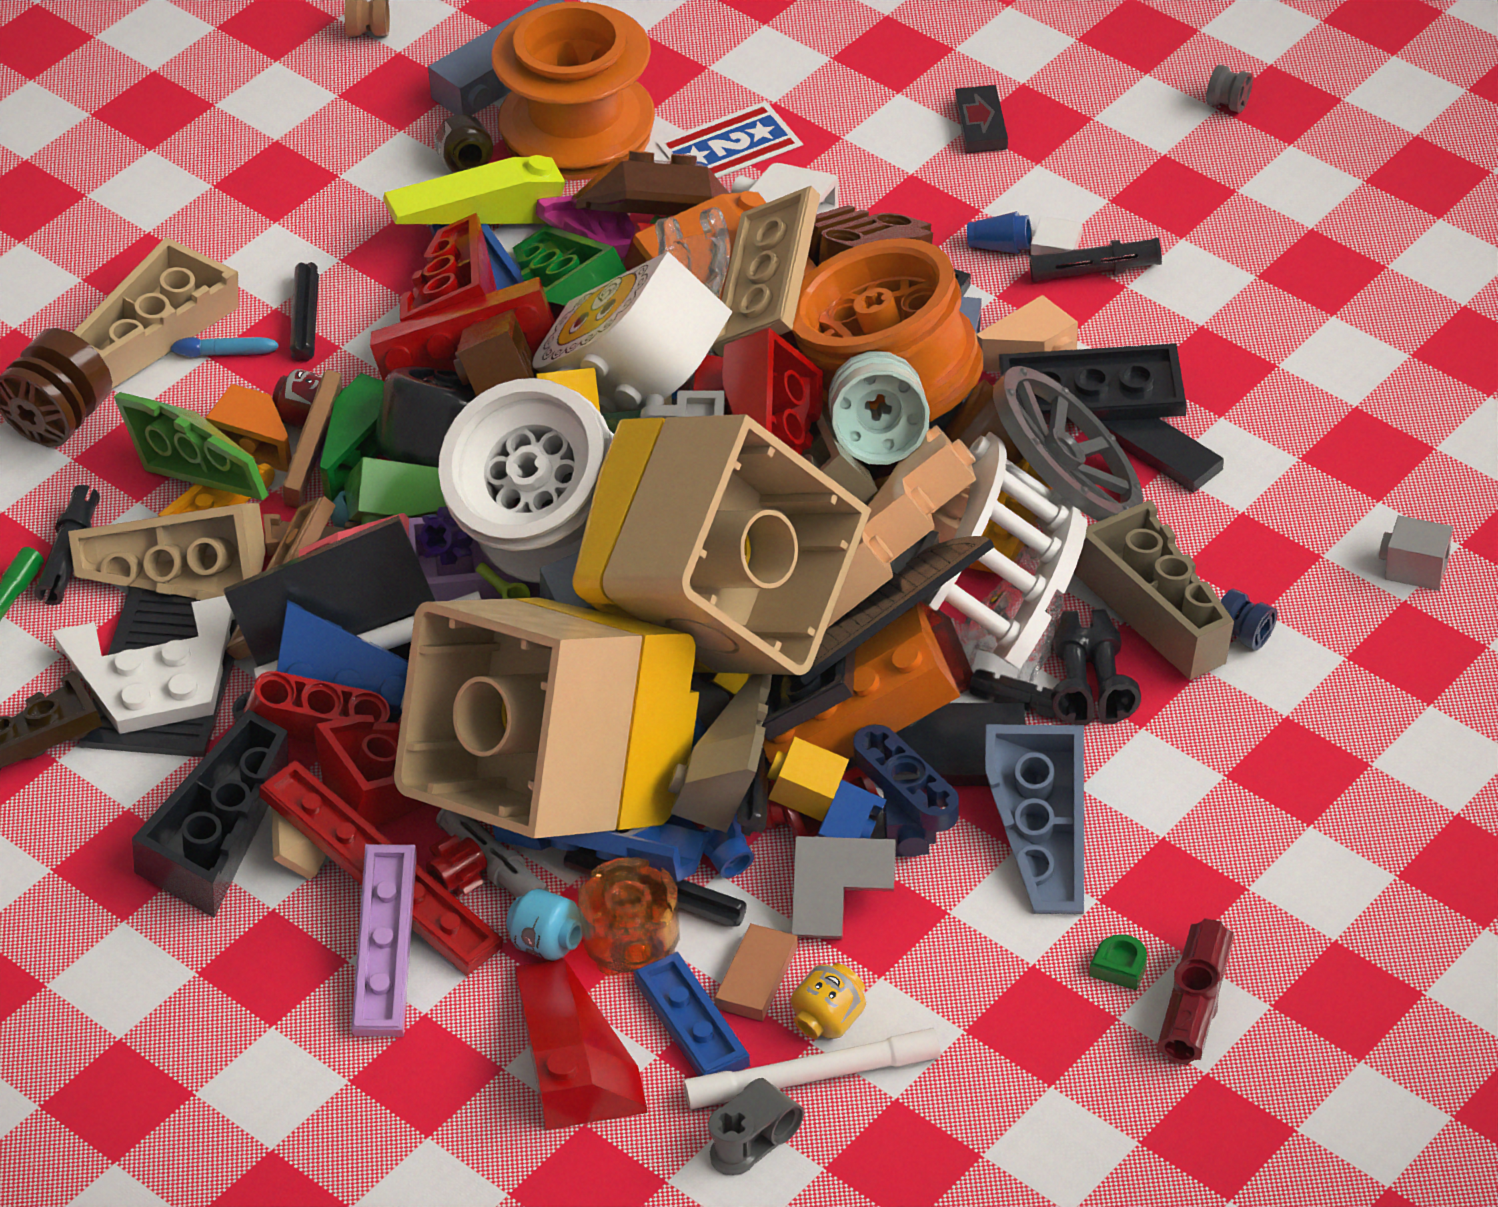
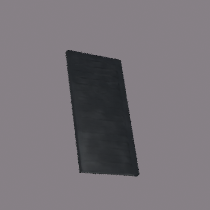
M130 586L108 655L129 649L136 650L165 644L172 640L198 637L191 602L201 600ZM236 619L231 621L229 630L231 637L238 625ZM225 650L222 661L223 673L213 715L119 734L93 698L92 702L97 709L103 726L91 730L87 736L79 740L80 747L204 758L209 748L235 658Z

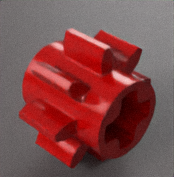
M456 834L451 837L447 835L429 847L434 858L426 863V871L449 892L453 890L457 897L461 894L466 896L484 884L478 873L487 868V860L479 845L472 838L466 837L460 841Z

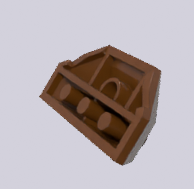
M629 151V158L617 157L575 193L571 199V206L575 209L675 216L720 194L730 193L707 166L696 163L697 156L671 154V161L654 160L655 153Z

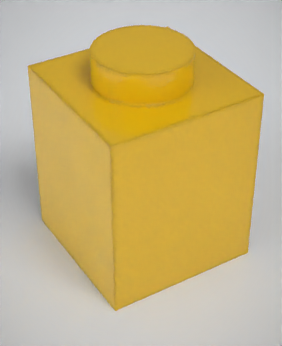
M794 737L787 754L778 750L770 767L767 778L774 780L775 783L768 799L823 822L849 759Z

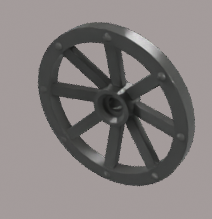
M1022 366L1010 368L995 382L993 399L997 413L1008 435L1027 462L1061 497L1097 521L1118 515L1122 511L1143 503V493L1138 477L1126 454L1117 443L1116 437L1111 435L1101 421L1079 399L1070 393L1068 388L1061 386L1050 377L1034 369ZM1016 389H1017L1018 392H1019V395H1020V397H1021V400H1022V402H1023V405H1024V407H1025V410L1022 408V406H1021V405L1019 404V402L1017 401V398H1016ZM1034 394L1052 404L1049 430ZM1066 417L1076 424L1089 440L1077 443L1065 431ZM1100 453L1113 475L1083 463L1087 457ZM1095 484L1119 493L1120 503Z

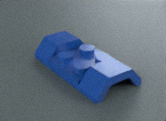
M667 821L660 826L616 829L613 831L535 839L492 825L496 841L539 851L551 846L569 851L579 850L580 847L596 850L598 858L610 861H623L626 856H629L632 872L679 882L696 873L709 837L708 830Z

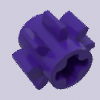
M447 506L439 507L438 515L422 516L425 525L421 530V534L416 535V539L421 540L423 547L426 549L424 555L426 559L440 556L442 565L456 564L457 556L466 557L473 554L469 548L473 538L460 528L451 516Z

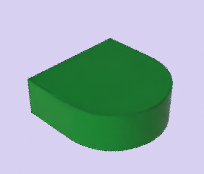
M1124 934L1113 935L1104 939L1099 944L1090 963L1089 976L1137 990L1147 968V950L1144 944L1137 938Z

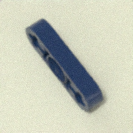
M868 725L861 728L855 734L853 740L855 764L921 828L930 832H943L956 824L959 817V796L956 790L894 731L883 725ZM884 748V755L879 750ZM901 772H911L917 775L919 779L911 784H901L896 782L893 777Z

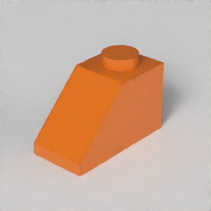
M231 384L205 417L206 420L244 451L254 456L256 464L266 463L276 470L287 473L292 461L289 438L271 395L255 389Z

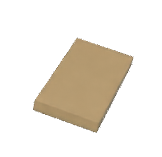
M812 186L805 187L741 213L722 302L732 311V314L711 346L720 357L724 356V345L768 327L778 335L792 330L820 200V194Z

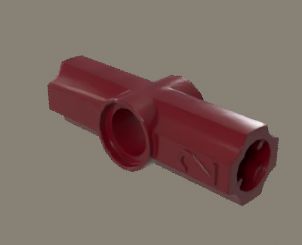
M1204 918L1199 923L1191 924L1181 962L1174 970V987L1158 1040V1051L1165 1054L1170 1062L1188 1065L1190 1062L1201 1060L1211 1021L1218 1012L1219 992L1234 940V933L1224 927L1221 921Z

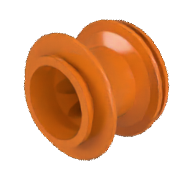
M574 1L539 7L509 23L498 35L491 52L492 67L496 76L507 88L512 90L501 104L498 114L499 131L508 153L512 157H530L533 155L552 157L564 180H582L594 178L617 157L629 158V151H644L650 141L655 119L654 102L649 92L636 81L648 65L651 54L650 41L644 28L634 18L620 10L591 2Z

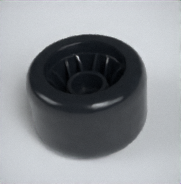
M418 366L400 367L392 370L385 378L375 430L377 450L381 455L395 462L439 468V455L446 433L464 407L477 397L472 385L464 386L454 370Z

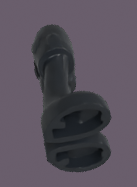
M1105 609L1091 610L1090 628L1081 627L1077 610L1063 611L1059 619L1058 630L1053 635L1054 651L1058 658L1065 662L1067 678L1060 681L1053 688L1051 693L1052 706L1059 718L1074 725L1086 726L1092 721L1094 716L1092 690L1087 683V662L1094 664L1098 686L1099 717L1104 724H1115L1130 717L1137 710L1141 702V690L1138 683L1131 677L1116 674L1115 656L1121 649V634L1113 626Z

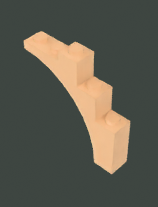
M936 425L931 430L930 428L928 429L921 445L907 458L898 461L888 480L868 504L871 512L827 628L893 578L890 562L932 531L935 526L931 514L976 480L971 466L976 460L960 439L952 443Z

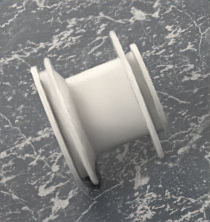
M528 378L498 384L468 403L454 419L445 435L439 455L438 473L441 490L448 510L460 528L478 541L481 549L493 564L506 574L522 581L540 584V567L580 551L598 474L614 433L609 430L604 417L592 402L580 393L559 383L544 379ZM568 473H573L571 481L562 484L563 477ZM516 498H521L520 503L514 508ZM553 499L551 505L541 509L545 501Z

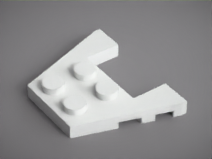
M225 596L191 602L198 637L172 640L165 644L136 650L129 649L120 653L102 656L95 622L53 630L56 646L62 655L65 654L71 662L72 670H74L78 678L83 679L90 688L92 697L119 734L213 715L223 673L222 661L224 652L231 637L230 625L232 619H235Z

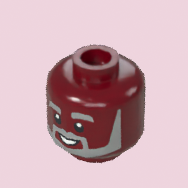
M296 369L290 372L288 376L283 375L280 377L275 386L272 399L282 423L303 429L322 375Z

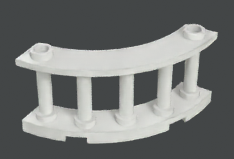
M988 432L986 437H978L969 448V451L976 460L971 464L976 480L970 484L966 509L953 539L966 536H981L988 520L991 519L1038 553L1037 558L1040 561L1035 576H1032L994 548L978 559L982 564L1022 591L1023 603L1014 619L1009 621L954 584L961 572L920 602L937 611L945 600L995 635L998 645L993 653L1006 663L1021 669L1052 618L1045 610L1054 593L1057 592L1062 595L1068 587L1083 547L1087 519L1080 515L1081 511L1071 505L1054 489H1048L1009 461L1003 441L993 433ZM1000 490L1037 515L1036 522L1042 527L1043 533L998 502L997 498Z

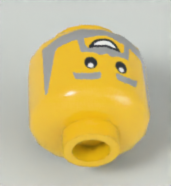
M834 963L832 966L827 964L815 966L794 990L790 998L792 1008L796 1013L794 1023L804 1034L813 1039H817L819 1036L829 1039L842 1037L865 1009L866 999L863 993L865 990L863 981L850 968L840 963Z

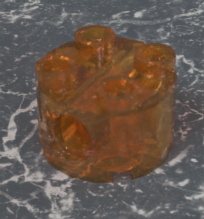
M638 857L617 858L600 864L591 871V879L586 882L585 886L584 882H582L578 890L579 918L583 934L582 944L589 957L597 962V967L602 973L617 975L633 972L675 953V948L680 940L677 886L668 871L661 866L660 871L651 868L648 860Z

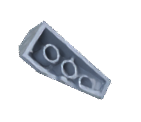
M986 724L985 774L1034 914H1084V725Z

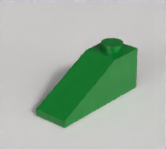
M360 373L347 387H344L334 402L320 463L324 496L331 502L335 500L341 491L345 490V477L363 457L375 459L380 454L375 444V430L384 381Z

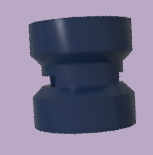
M1232 588L1221 599V603L1234 620L1232 635L1239 637L1243 645L1253 650H1258L1262 648L1272 634L1277 621V609L1264 602L1255 604L1250 601L1247 594Z

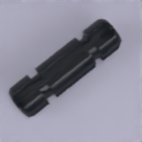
M981 668L976 669L970 680V693L973 696L986 700L993 696V701L996 703H1025V711L1031 712L1032 708L1037 709L1036 714L1048 718L1056 717L1051 701L1053 689L1042 687V691L1037 690V684L1002 674L999 678H995V672Z

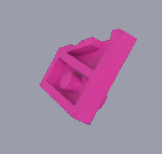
M573 195L537 200V216L552 227L614 246L620 259L626 257L635 231V227L626 212L575 209L571 206Z

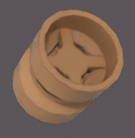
M345 0V30L348 37H360L363 33H368V31H371L375 36L389 35V0Z

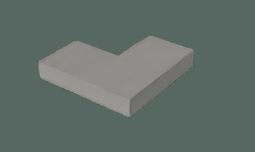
M796 836L792 934L796 935L797 938L842 939L844 890L894 892L896 840Z

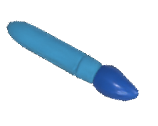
M188 337L176 341L171 346V351L194 358L201 354L212 356L260 355L275 351L279 345L273 339L262 337L202 340Z

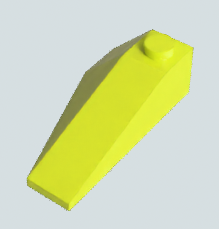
M541 155L511 157L384 192L383 201L395 224H452L474 213H477L481 224H548L536 214L537 200L561 197L565 180L552 157Z

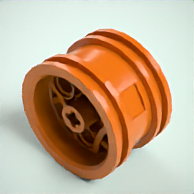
M907 238L883 239L869 242L838 253L818 265L803 278L792 331L801 354L823 371V404L828 411L829 385L836 371L851 357L868 351L890 352L905 359L919 375L930 409L929 422L952 410L965 399L978 383L983 370V353L977 341L974 327L970 319L959 311L961 306V288L955 277L953 265L948 255L936 245L922 240ZM877 394L874 401H869L870 408L877 409L879 403H885L884 396Z

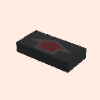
M996 85L955 89V103L966 153L1008 149V136Z

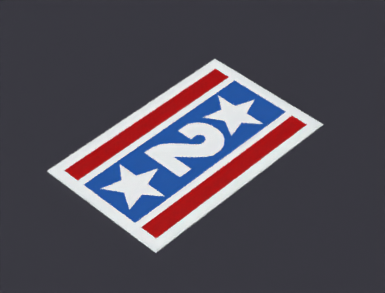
M767 101L657 142L670 159L671 154L697 156L696 163L707 166L717 178L804 145Z

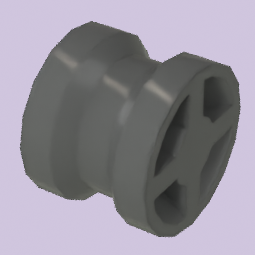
M1217 65L1208 84L1206 93L1207 104L1216 107L1220 104L1228 105L1231 111L1241 113L1246 107L1253 84L1252 73L1241 71L1237 74L1231 72L1227 66Z

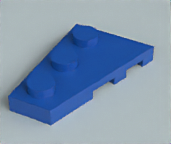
M287 600L276 671L375 692L386 700L390 713L402 715L400 706L405 690L409 661Z

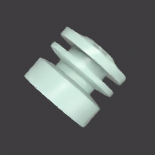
M868 351L851 357L836 371L829 385L828 408L837 440L852 457L868 464L888 465L907 458L921 445L929 429L930 409L919 375L905 359L890 352ZM877 394H882L885 403H879L877 409H871L869 401H874Z

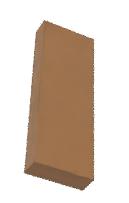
M328 369L326 372H323L283 483V501L287 506L297 509L301 507L328 432L335 399L342 390V373Z

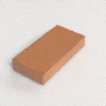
M750 923L715 996V1006L717 1009L763 1021L797 950V936Z

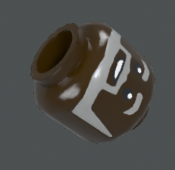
M456 114L444 120L436 131L435 148L443 164L451 172L457 173L489 164L493 155V142L484 125L476 117L467 114Z

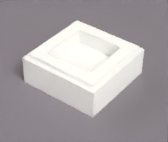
M1041 216L1031 242V255L1077 250L1082 236L1083 222Z

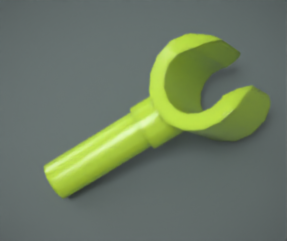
M484 562L477 566L476 572L496 589L502 596V599L531 598L529 588L525 584H509Z

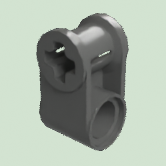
M757 1078L750 1082L740 1094L723 1107L714 1111L710 1116L708 1129L710 1136L714 1140L710 1149L712 1166L717 1171L727 1175L743 1174L750 1170L755 1163L778 1145L787 1142L797 1132L804 1118L803 1107L764 1078Z

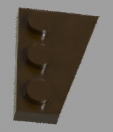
M74 670L60 678L63 687L46 697L43 693L37 692L25 700L27 707L24 711L14 717L0 716V770L2 767L21 759L36 758L42 755L46 749L67 740H79L87 736L91 730L103 726L97 709Z

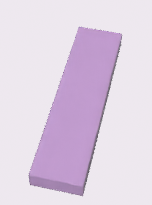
M365 844L351 1026L353 1036L404 1037L417 858L415 845Z

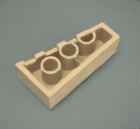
M165 237L72 333L87 341L101 355L110 370L113 389L169 353L171 346L176 341L194 337L239 308L238 271Z

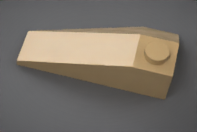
M259 503L236 504L68 531L75 577L148 589L164 594L196 598V600L225 596L224 588L262 573L266 550Z

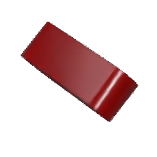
M278 671L262 673L256 679L243 710L245 713L249 709L288 731V738L315 744L314 729L318 723L353 715H373L375 722L386 723L390 715L388 703L381 695L375 692Z

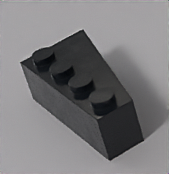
M248 709L132 837L134 873L215 918L269 807V804L259 797L260 786L288 765V731Z

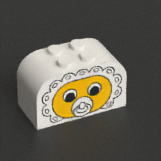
M667 251L570 300L538 348L532 365L539 373L595 367L600 413L608 426L641 411L645 407L648 395L660 394L666 399L682 386L701 364L732 314V311Z

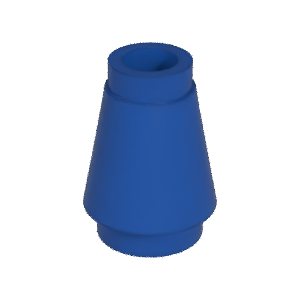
M1015 211L976 222H968L969 248L1020 254L1021 250L1031 248L1032 229L1029 215H1019V212Z

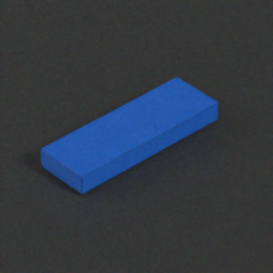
M678 951L633 971L635 984L698 1077L723 1071L736 1072L750 1066V1055Z

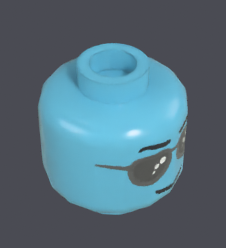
M534 889L518 897L510 906L506 919L507 930L517 949L550 961L558 960L564 957L570 950L575 949L580 943L584 931L580 910L573 900L542 889Z

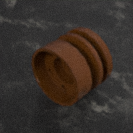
M59 328L44 329L21 352L20 357L14 360L0 375V413L8 424L30 441L46 447H59L84 423L85 417L93 413L110 395L113 384L110 370L101 355L79 336Z

